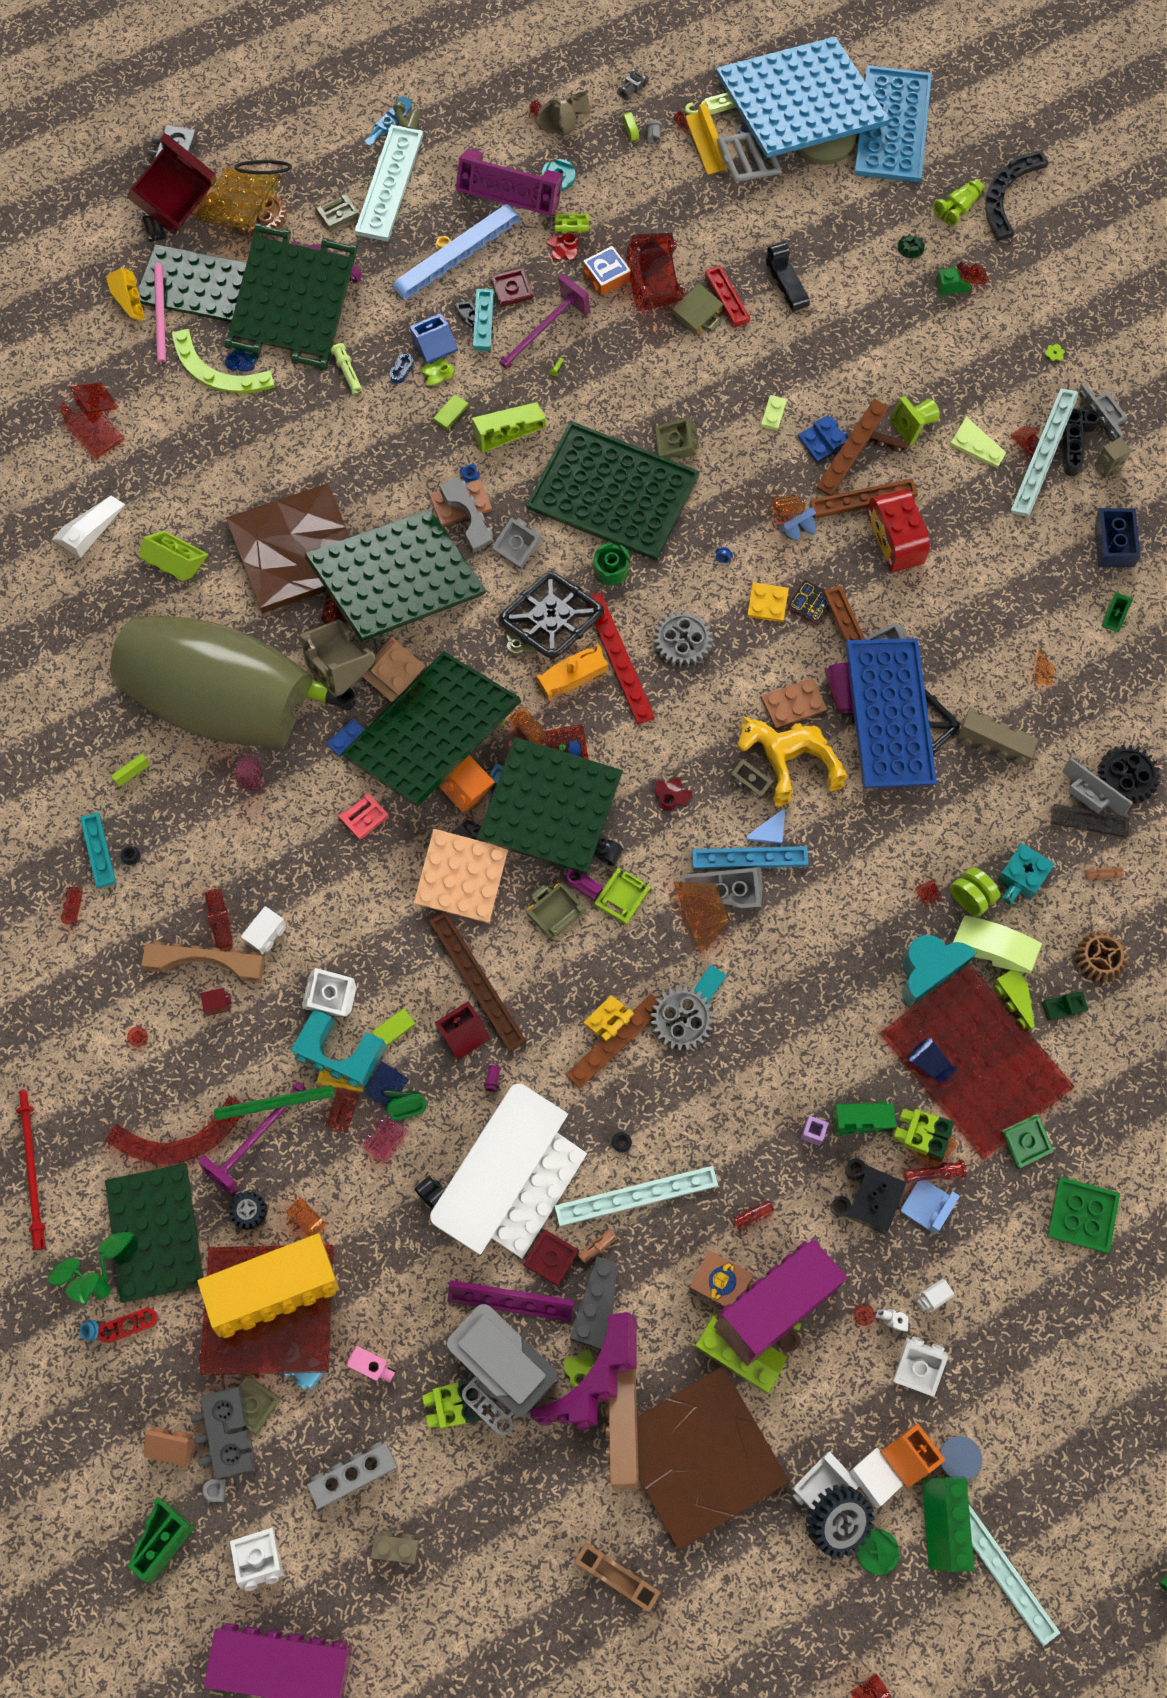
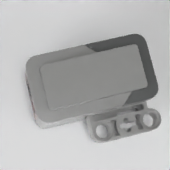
M487 1304L477 1306L448 1338V1349L475 1375L463 1390L462 1397L464 1401L499 1435L509 1434L514 1426L511 1418L513 1414L521 1416L529 1413L560 1378L556 1369ZM470 1388H475L478 1391V1398L475 1401H471L467 1397V1392ZM492 1398L498 1400L505 1407V1411ZM491 1404L493 1406L491 1410L495 1415H497L498 1411L501 1413L494 1423L490 1421L494 1418L491 1414L484 1415V1405L489 1406ZM502 1418L507 1419L510 1424L509 1429L505 1432L498 1428V1422Z

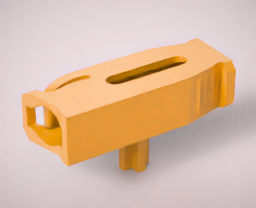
M597 644L595 645V650H583L553 665L543 675H536V682L547 700L550 701L552 696L566 693L607 672L608 663L603 657L600 645Z

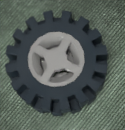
M244 1191V1193L240 1192L237 1197L234 1196L232 1198L233 1202L229 1204L230 1209H228V1213L230 1214V1220L237 1227L244 1230H252L257 1226L259 1227L262 1221H265L267 1205L259 1194L253 1191Z

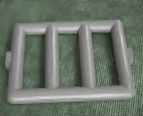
M751 132L723 136L717 139L723 154L722 160L724 165L727 164L735 182L778 175L782 172L776 156L769 157L773 169H766ZM739 141H747L760 171L752 172ZM725 143H733L745 170L744 174H738Z

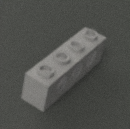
M378 1442L369 1447L370 1452L364 1455L362 1452H359L350 1457L351 1462L345 1465L340 1462L330 1468L332 1472L323 1475L322 1472L312 1477V1482L307 1484L317 1508L321 1509L397 1469L398 1466L388 1444L382 1445V1442ZM371 1457L377 1460V1467L374 1470H369L366 1466L367 1460ZM354 1467L358 1472V1476L355 1480L351 1481L347 1478V1471ZM331 1478H335L338 1481V1487L334 1491H330L327 1487V1483Z

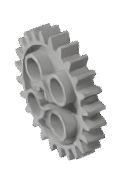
M678 610L676 616L671 612L670 618L664 616L663 621L658 622L659 627H655L656 633H654L653 639H655L654 646H657L656 652H661L660 658L666 657V663L671 660L672 666L676 662L679 663L680 668L683 663L688 668L690 662L696 666L697 660L703 662V656L707 657L708 651H711V645L713 644V632H709L711 626H705L706 620L700 621L701 615L695 618L694 612L688 615L687 610H685L684 614L681 615ZM684 625H685V626H687L688 628H687V629H682L680 626H684ZM673 636L674 639H668L666 637ZM697 638L700 641L694 642L692 639ZM684 649L686 652H679L678 650Z
M675 986V992L668 988V995L662 992L660 994L663 999H655L658 1006H651L656 1011L650 1014L651 1017H655V1020L651 1021L650 1024H656L652 1032H659L656 1038L660 1039L663 1037V1045L670 1042L669 1048H673L676 1044L677 1050H681L682 1045H684L686 1050H689V1044L696 1048V1041L703 1043L701 1037H709L706 1030L713 1029L708 1024L714 1022L713 1019L709 1018L714 1012L708 1011V1008L712 1005L705 1004L707 997L700 998L701 991L694 994V988H691L688 992L687 986H683L682 991H680L679 986ZM685 999L691 1002L689 1010H685L682 1006ZM667 1007L673 1010V1016L670 1019L664 1014ZM694 1010L698 1011L696 1014L684 1018V1022L678 1021L670 1026H666L667 1022L679 1018L680 1014L685 1015ZM694 1017L699 1020V1026L696 1029L690 1024L691 1019ZM676 1025L682 1031L679 1037L673 1034V1028Z

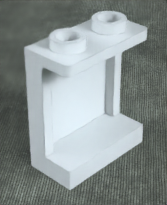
M827 1452L791 1490L794 1492L793 1498L801 1506L805 1504L808 1508L815 1509L812 1502L815 1500L819 1503L821 1499L818 1495L822 1493L826 1496L825 1489L828 1487L833 1490V1485L841 1487V1484H845L848 1487L851 1486L857 1489L859 1485L831 1452Z

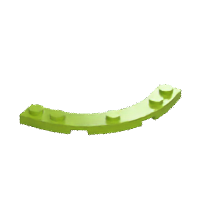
M189 329L172 332L175 348L182 365L192 377L202 384L222 392L252 393L275 388L271 370L243 376L218 372L206 365L196 354Z

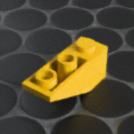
M120 268L107 275L110 293L130 318L139 321L145 320L133 271Z

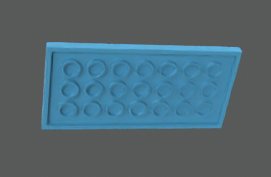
M867 65L865 82L889 117L890 122L887 126L859 133L854 175L921 183L932 73Z

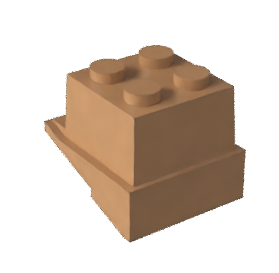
M390 636L375 654L376 661H374V666L362 677L393 702L424 669L425 665Z

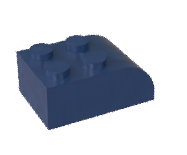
M1099 508L1095 521L1098 567H1135L1141 557L1136 508Z

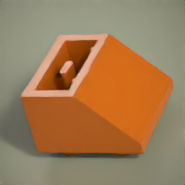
M919 1424L911 1426L880 1451L906 1488L911 1487L945 1461V1458Z

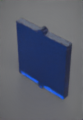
M381 1061L363 1089V1092L372 1097L374 1102H379L387 1107L388 1103L395 1098L384 1096L383 1091H402L409 1079L397 1072L396 1068L393 1069Z

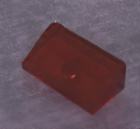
M338 1088L325 1127L347 1133L360 1094L345 1088Z

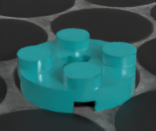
M555 159V162L550 163L549 161L543 167L542 176L547 170L563 174L561 191H565L573 185L575 170L569 161Z

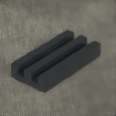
M142 212L141 215L149 241L165 239L166 235L163 226L158 223L162 234L158 236L154 219ZM147 217L150 218L152 228L155 234L154 238H152L150 229L146 219Z

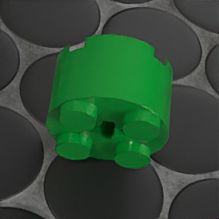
M613 543L601 545L596 550L593 560V572L597 580L606 586L620 584L627 578L630 567V555L627 549L622 545L618 546Z

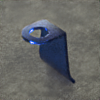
M929 1037L920 1042L908 1057V1061L914 1063L938 1082L946 1081L958 1069L956 1065L952 1066L939 1047Z

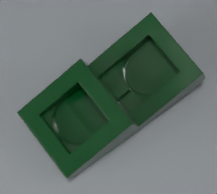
M1083 992L1066 994L1063 997L1041 1002L1047 1021L1089 1010Z

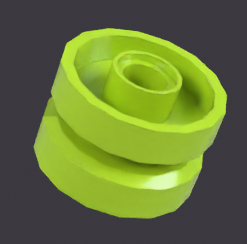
M969 867L962 874V878H958L950 886L953 898L968 913L976 917H980L989 908L988 905H993L1000 898V891L994 881L986 873L975 867Z

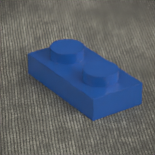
M352 719L326 743V746L338 757H341L342 752L365 729Z

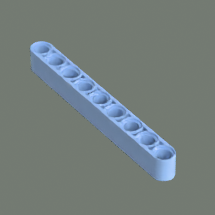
M508 204L503 205L398 278L393 284V289L406 301L409 296H414L422 287H426L434 282L435 278L444 275L448 269L454 268L462 259H467L473 254L472 252L484 247L485 243L497 238L501 232L507 231L515 222L518 223L520 215Z

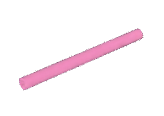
M156 263L154 264L157 362H166L163 265Z

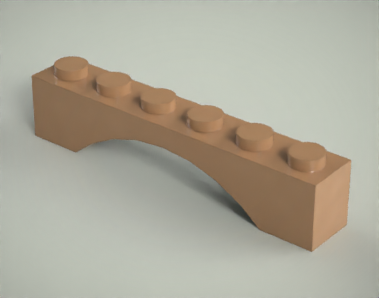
M153 941L152 944H145L141 966L145 971L166 972L184 963L210 962L229 969L241 981L261 983L265 959L257 952L244 954L238 950L225 952L219 948H210V950L203 949L200 946L187 948L181 944L173 943L169 946L164 945L162 942Z

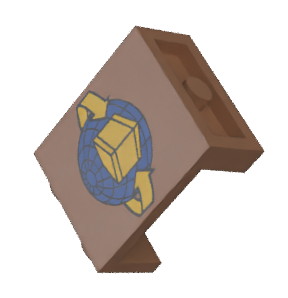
M709 1250L689 1290L695 1293L699 1292L725 1307L729 1303L732 1305L736 1301V1297L743 1291L751 1289V1285L754 1283L751 1279L753 1274Z

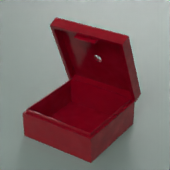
M164 133L160 138L163 149L131 187L127 198L168 231L176 235L217 180L216 173L168 134Z

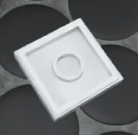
M878 1448L869 1453L850 1471L852 1477L876 1509L882 1506L904 1485Z

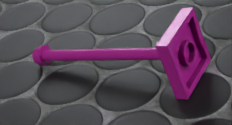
M562 274L558 279L561 296L565 300L507 357L502 356L499 363L505 369L512 366L511 362L570 304L585 316L590 313L588 293L565 274Z
M297 1082L292 1085L293 1090L290 1093L307 1089L303 1084ZM288 1106L275 1109L222 1166H216L203 1155L198 1160L202 1171L233 1197L238 1190L235 1181L228 1176V1171Z

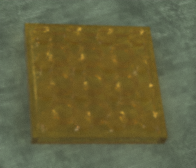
M227 166L195 214V218L207 223L251 229L282 178L280 174L258 175L241 173L236 171L234 167Z

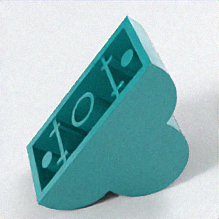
M923 935L916 938L905 953L902 962L904 972L909 977L902 990V996L906 1005L910 1008L966 967L977 952L971 946L961 942L951 943L946 946L941 939L932 935Z

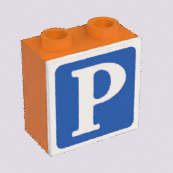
M613 246L583 261V276L586 280L589 279L591 281L593 290L595 292L598 291L601 296L630 281L631 270Z

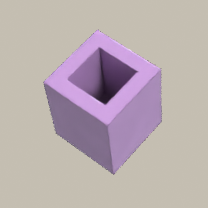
M809 1116L800 1139L820 1146L829 1122Z

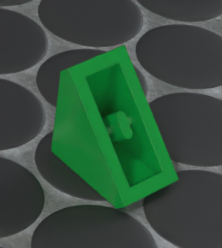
M1115 592L1109 602L1101 626L1119 632L1133 598Z

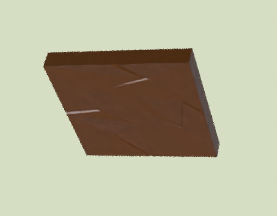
M328 483L226 517L262 614L326 592L327 590L305 559V554L350 538Z
M721 1366L637 1417L639 1480L678 1551L790 1482L724 1366Z

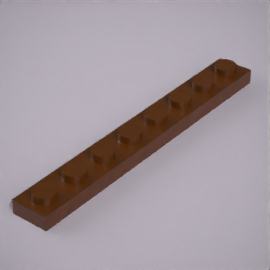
M447 912L430 920V925L509 1053L525 1044L526 1039Z

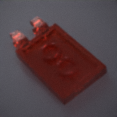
M79 393L73 396L75 403L80 407L74 412L65 403L59 406L61 413L65 416L64 423L96 460L125 440L123 435L93 402H86Z

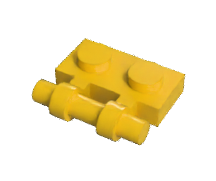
M611 995L584 1021V1024L597 1036L601 1035V1038L607 1041L610 1037H614L617 1031L630 1021L634 1013L631 1009L623 1013L626 1010L625 1006Z

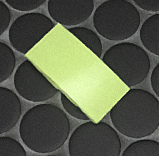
M964 915L953 943L961 942L971 946L977 952L976 958L991 960L992 966L1030 974L1033 971L1042 947L1041 942L1000 924Z

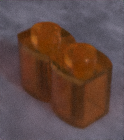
M795 494L772 499L774 513L780 518L801 515L803 510H805L804 500H801Z

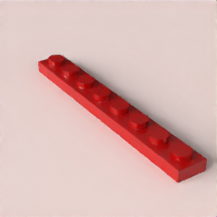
M602 593L590 595L591 598L604 607V614L594 625L637 725L655 719ZM586 603L588 609L593 608Z

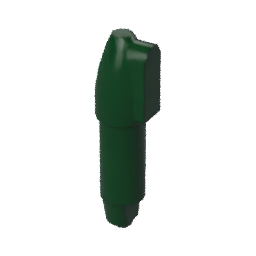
M385 1090L383 1094L386 1097L397 1099L411 1094H420V1092Z

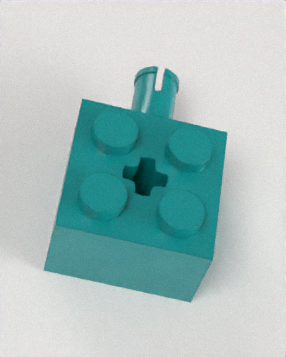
M1021 843L998 878L999 881L1009 886L1001 898L1002 901L1005 903L1008 897H1010L1006 904L1012 905L1019 893L1031 900L1055 863Z

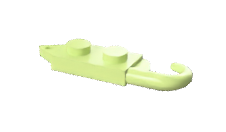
M728 93L706 98L701 103L707 104L710 115L736 108ZM692 102L688 103L685 107L687 115L698 112V110L692 111L689 109L693 105Z

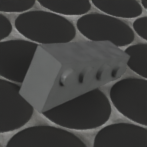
M600 1257L596 1258L570 1335V1340L601 1351L607 1333L608 1315L613 1314L617 1263Z

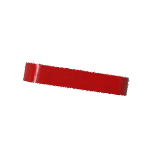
M144 1308L104 1323L98 1328V1339L104 1343H111L156 1325L158 1314L151 1308ZM147 1312L153 1315V1318L150 1319L151 1323L148 1324V1322L142 1321L139 1323L141 1327L138 1328L135 1316H138L140 1320L146 1317L145 1313ZM130 1319L134 1324L133 1329L125 1332L122 1325L124 1321ZM118 1323L117 1328L121 1335H118V1332H113L110 1334L109 1339L102 1336L105 1333V1328L109 1330L116 1329L115 1324Z

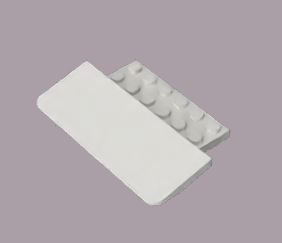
M512 1085L431 1211L430 1220L432 1224L479 1255L482 1254L490 1239H493L523 1259L587 1155L582 1149L557 1133L568 1113L525 1085Z

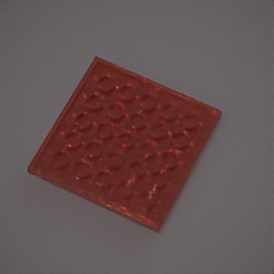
M333 1244L325 1245L333 1268L334 1246ZM287 1245L209 1247L207 1276ZM321 1297L309 1306H304L303 1304L296 1307V1310L289 1314H284L283 1312L276 1315V1318L271 1321L255 1323L256 1326L251 1329L237 1330L233 1336L223 1338V1336L219 1338L212 1329L204 1304L200 1375L329 1373L332 1297Z

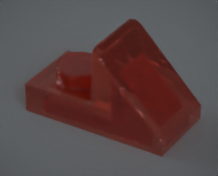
M1023 426L1010 436L1031 458L1033 457L1040 440L1036 436L1039 428Z

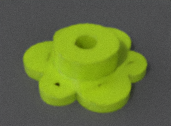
M1059 344L1049 345L1045 351V356L1050 358L1051 361H1061L1065 351L1061 349Z

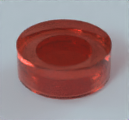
M133 1027L127 1034L128 1042L134 1047H142L148 1041L147 1031L142 1027Z
M862 1304L855 1309L854 1319L859 1325L868 1326L873 1323L875 1312L871 1306Z

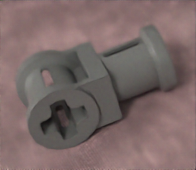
M633 68L625 78V85L618 88V95L625 100H629L633 92L637 94L648 84L649 77L640 74L636 68Z

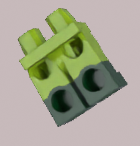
M903 1109L899 1121L909 1124L907 1130L897 1127L893 1139L903 1143L902 1147L909 1148L912 1151L932 1157L933 1160L941 1162L944 1158L955 1122L921 1112L918 1109H915L914 1112Z
M472 1379L435 1388L433 1392L422 1396L424 1407L436 1405L437 1410L436 1414L426 1416L428 1427H440L443 1429L484 1421L467 1403L459 1405V1403L465 1402L462 1393ZM475 1388L468 1390V1399L474 1400L478 1398V1391Z

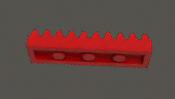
M721 265L705 270V279L708 281L709 286H711L714 295L723 303V311L729 318L732 327L735 328L750 322L749 314Z

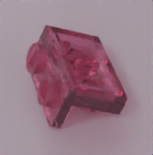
M388 1114L377 1122L376 1131L373 1135L369 1134L363 1143L365 1144L364 1150L383 1164L388 1161L408 1133L405 1127L394 1121Z

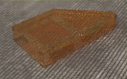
M1039 650L1033 682L1051 686L1055 667L1044 656V652Z

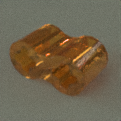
M301 1197L285 1211L309 1237L317 1234L326 1225V1222Z

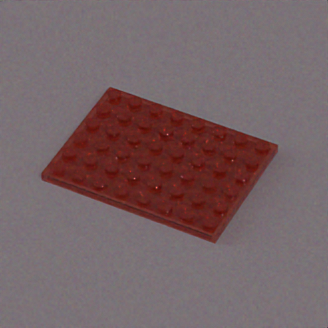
M968 964L879 1033L949 1119L955 1122L954 1125L983 1160L1005 1143L1002 1130L1035 1114L1040 1115L1075 1087L1026 1029H1022V1024L1019 1021L1017 1022V1018L971 964Z

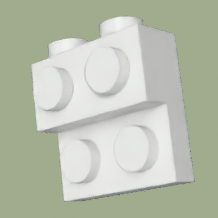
M918 1337L906 1338L893 1382L934 1397L948 1359L947 1352H944V1348L937 1344H932V1347L925 1345L924 1341Z
M273 1528L230 1541L236 1582L240 1589L252 1591L257 1588L259 1583L273 1584L279 1581V1577L284 1576Z

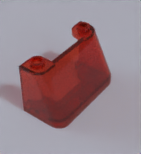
M673 233L632 235L627 247L626 258L628 267L631 270L630 281L636 311H646L681 301L685 297V287L681 283H677L672 255L677 248V242L673 238Z

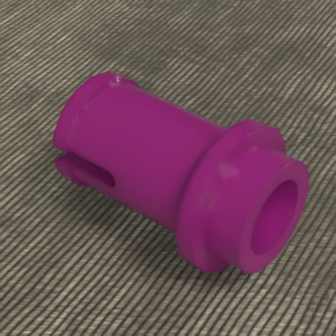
M488 1066L487 1079L484 1082L486 1091L496 1092L497 1088H499L498 1079L501 1070L499 1066Z

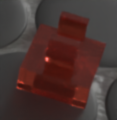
M934 880L916 887V891L924 905L942 898V894Z

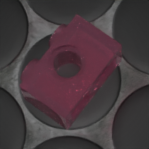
M240 754L235 771L236 780L241 789L259 792L264 774L260 759L254 754Z

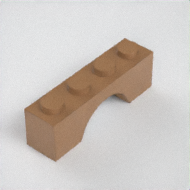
M585 1542L574 1561L649 1613L661 1593L587 1542Z

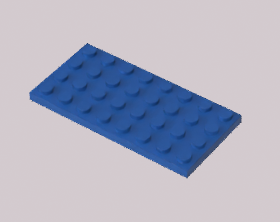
M918 638L847 640L845 647L863 788L937 784Z

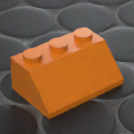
M469 755L439 787L462 813H465L479 806L495 782Z

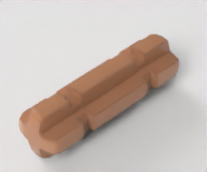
M1121 866L1114 869L1108 867L1097 868V870L1087 869L1085 871V877L1088 881L1095 878L1101 880L1112 879V877L1122 878L1124 876V870Z

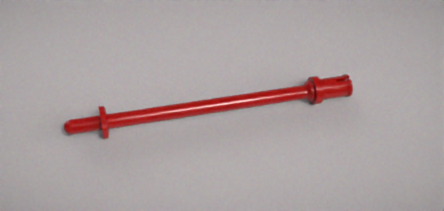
M23 1089L19 1092L20 1107L16 1109V1113L21 1114L32 1215V1224L29 1227V1232L32 1236V1250L35 1251L37 1249L38 1251L46 1249L44 1237L46 1226L43 1225L40 1219L30 1113L34 1111V1107L29 1106L28 1093Z

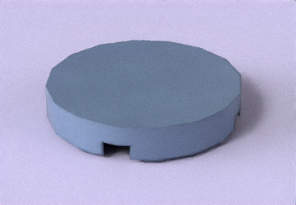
M963 1436L951 1437L940 1448V1453L945 1458V1461L940 1465L944 1473L949 1477L965 1476L967 1480H970L981 1469V1450L971 1439Z

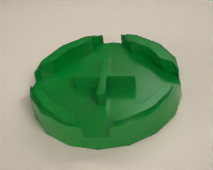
M869 1530L868 1532L871 1536L869 1538L864 1536L862 1539L866 1544L864 1546L860 1543L857 1545L859 1551L856 1552L858 1562L864 1570L871 1574H887L896 1567L899 1561L898 1543L892 1534L885 1530Z

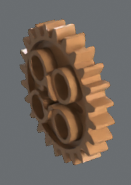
M263 191L260 192V195H257L256 192H254V196L248 194L247 199L242 197L243 202L237 201L238 206H234L235 211H232L235 228H238L239 232H243L244 236L249 233L250 238L254 235L255 224L259 223L258 218L263 226L275 229L277 227L282 228V223H286L285 218H287L286 205L284 201H281V197H276L275 193L270 195V192L264 195Z

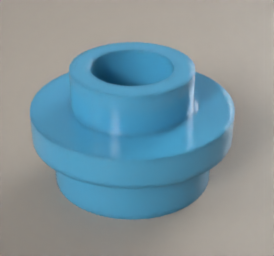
M92 1319L83 1323L80 1327L81 1337L87 1341L96 1340L99 1332L98 1324Z

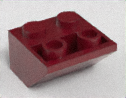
M469 1001L435 1022L436 1029L457 1061L491 1039Z

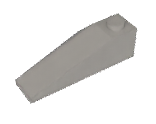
M761 867L681 875L684 895L739 908L761 906L763 890Z

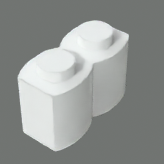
M941 1279L918 1294L916 1302L923 1312L926 1310L927 1313H930L952 1299L954 1292L948 1283Z

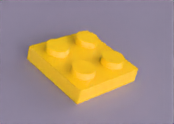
M753 582L747 617L783 622L789 588Z

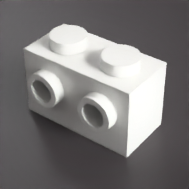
M265 906L245 930L241 938L245 944L263 955L265 951L268 952L272 948L275 938L283 934L286 929V923L282 917Z

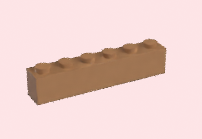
M630 1369L627 1373L617 1372V1397L609 1398V1404L605 1405L606 1418H609V1426H606V1439H610V1447L606 1448L607 1461H610V1470H607V1483H611L613 1490L639 1489L636 1369Z

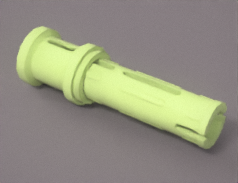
M343 343L336 344L330 351L337 360V366L342 369L352 394L361 392L362 387L351 366V357L347 355L345 345Z

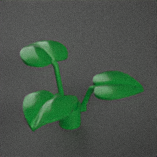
M129 1232L115 1233L102 1241L98 1247V1252L101 1254L99 1258L102 1276L95 1272L83 1275L77 1270L81 1262L76 1258H68L58 1263L51 1270L47 1277L48 1282L53 1286H60L67 1283L76 1274L80 1278L72 1280L66 1288V1294L71 1300L86 1305L92 1293L98 1300L107 1297L111 1292V1288L106 1282L109 1277L106 1274L104 1259H111L118 1255L131 1241L134 1234Z

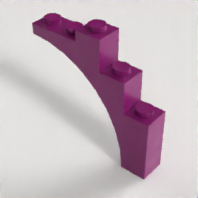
M629 1312L608 1315L607 1333L603 1347L587 1376L574 1390L549 1405L531 1409L530 1418L542 1426L551 1425V1422L571 1423L580 1430H587L590 1426L597 1425L598 1401H608L609 1398L617 1397V1372L627 1373L630 1369H637V1318Z

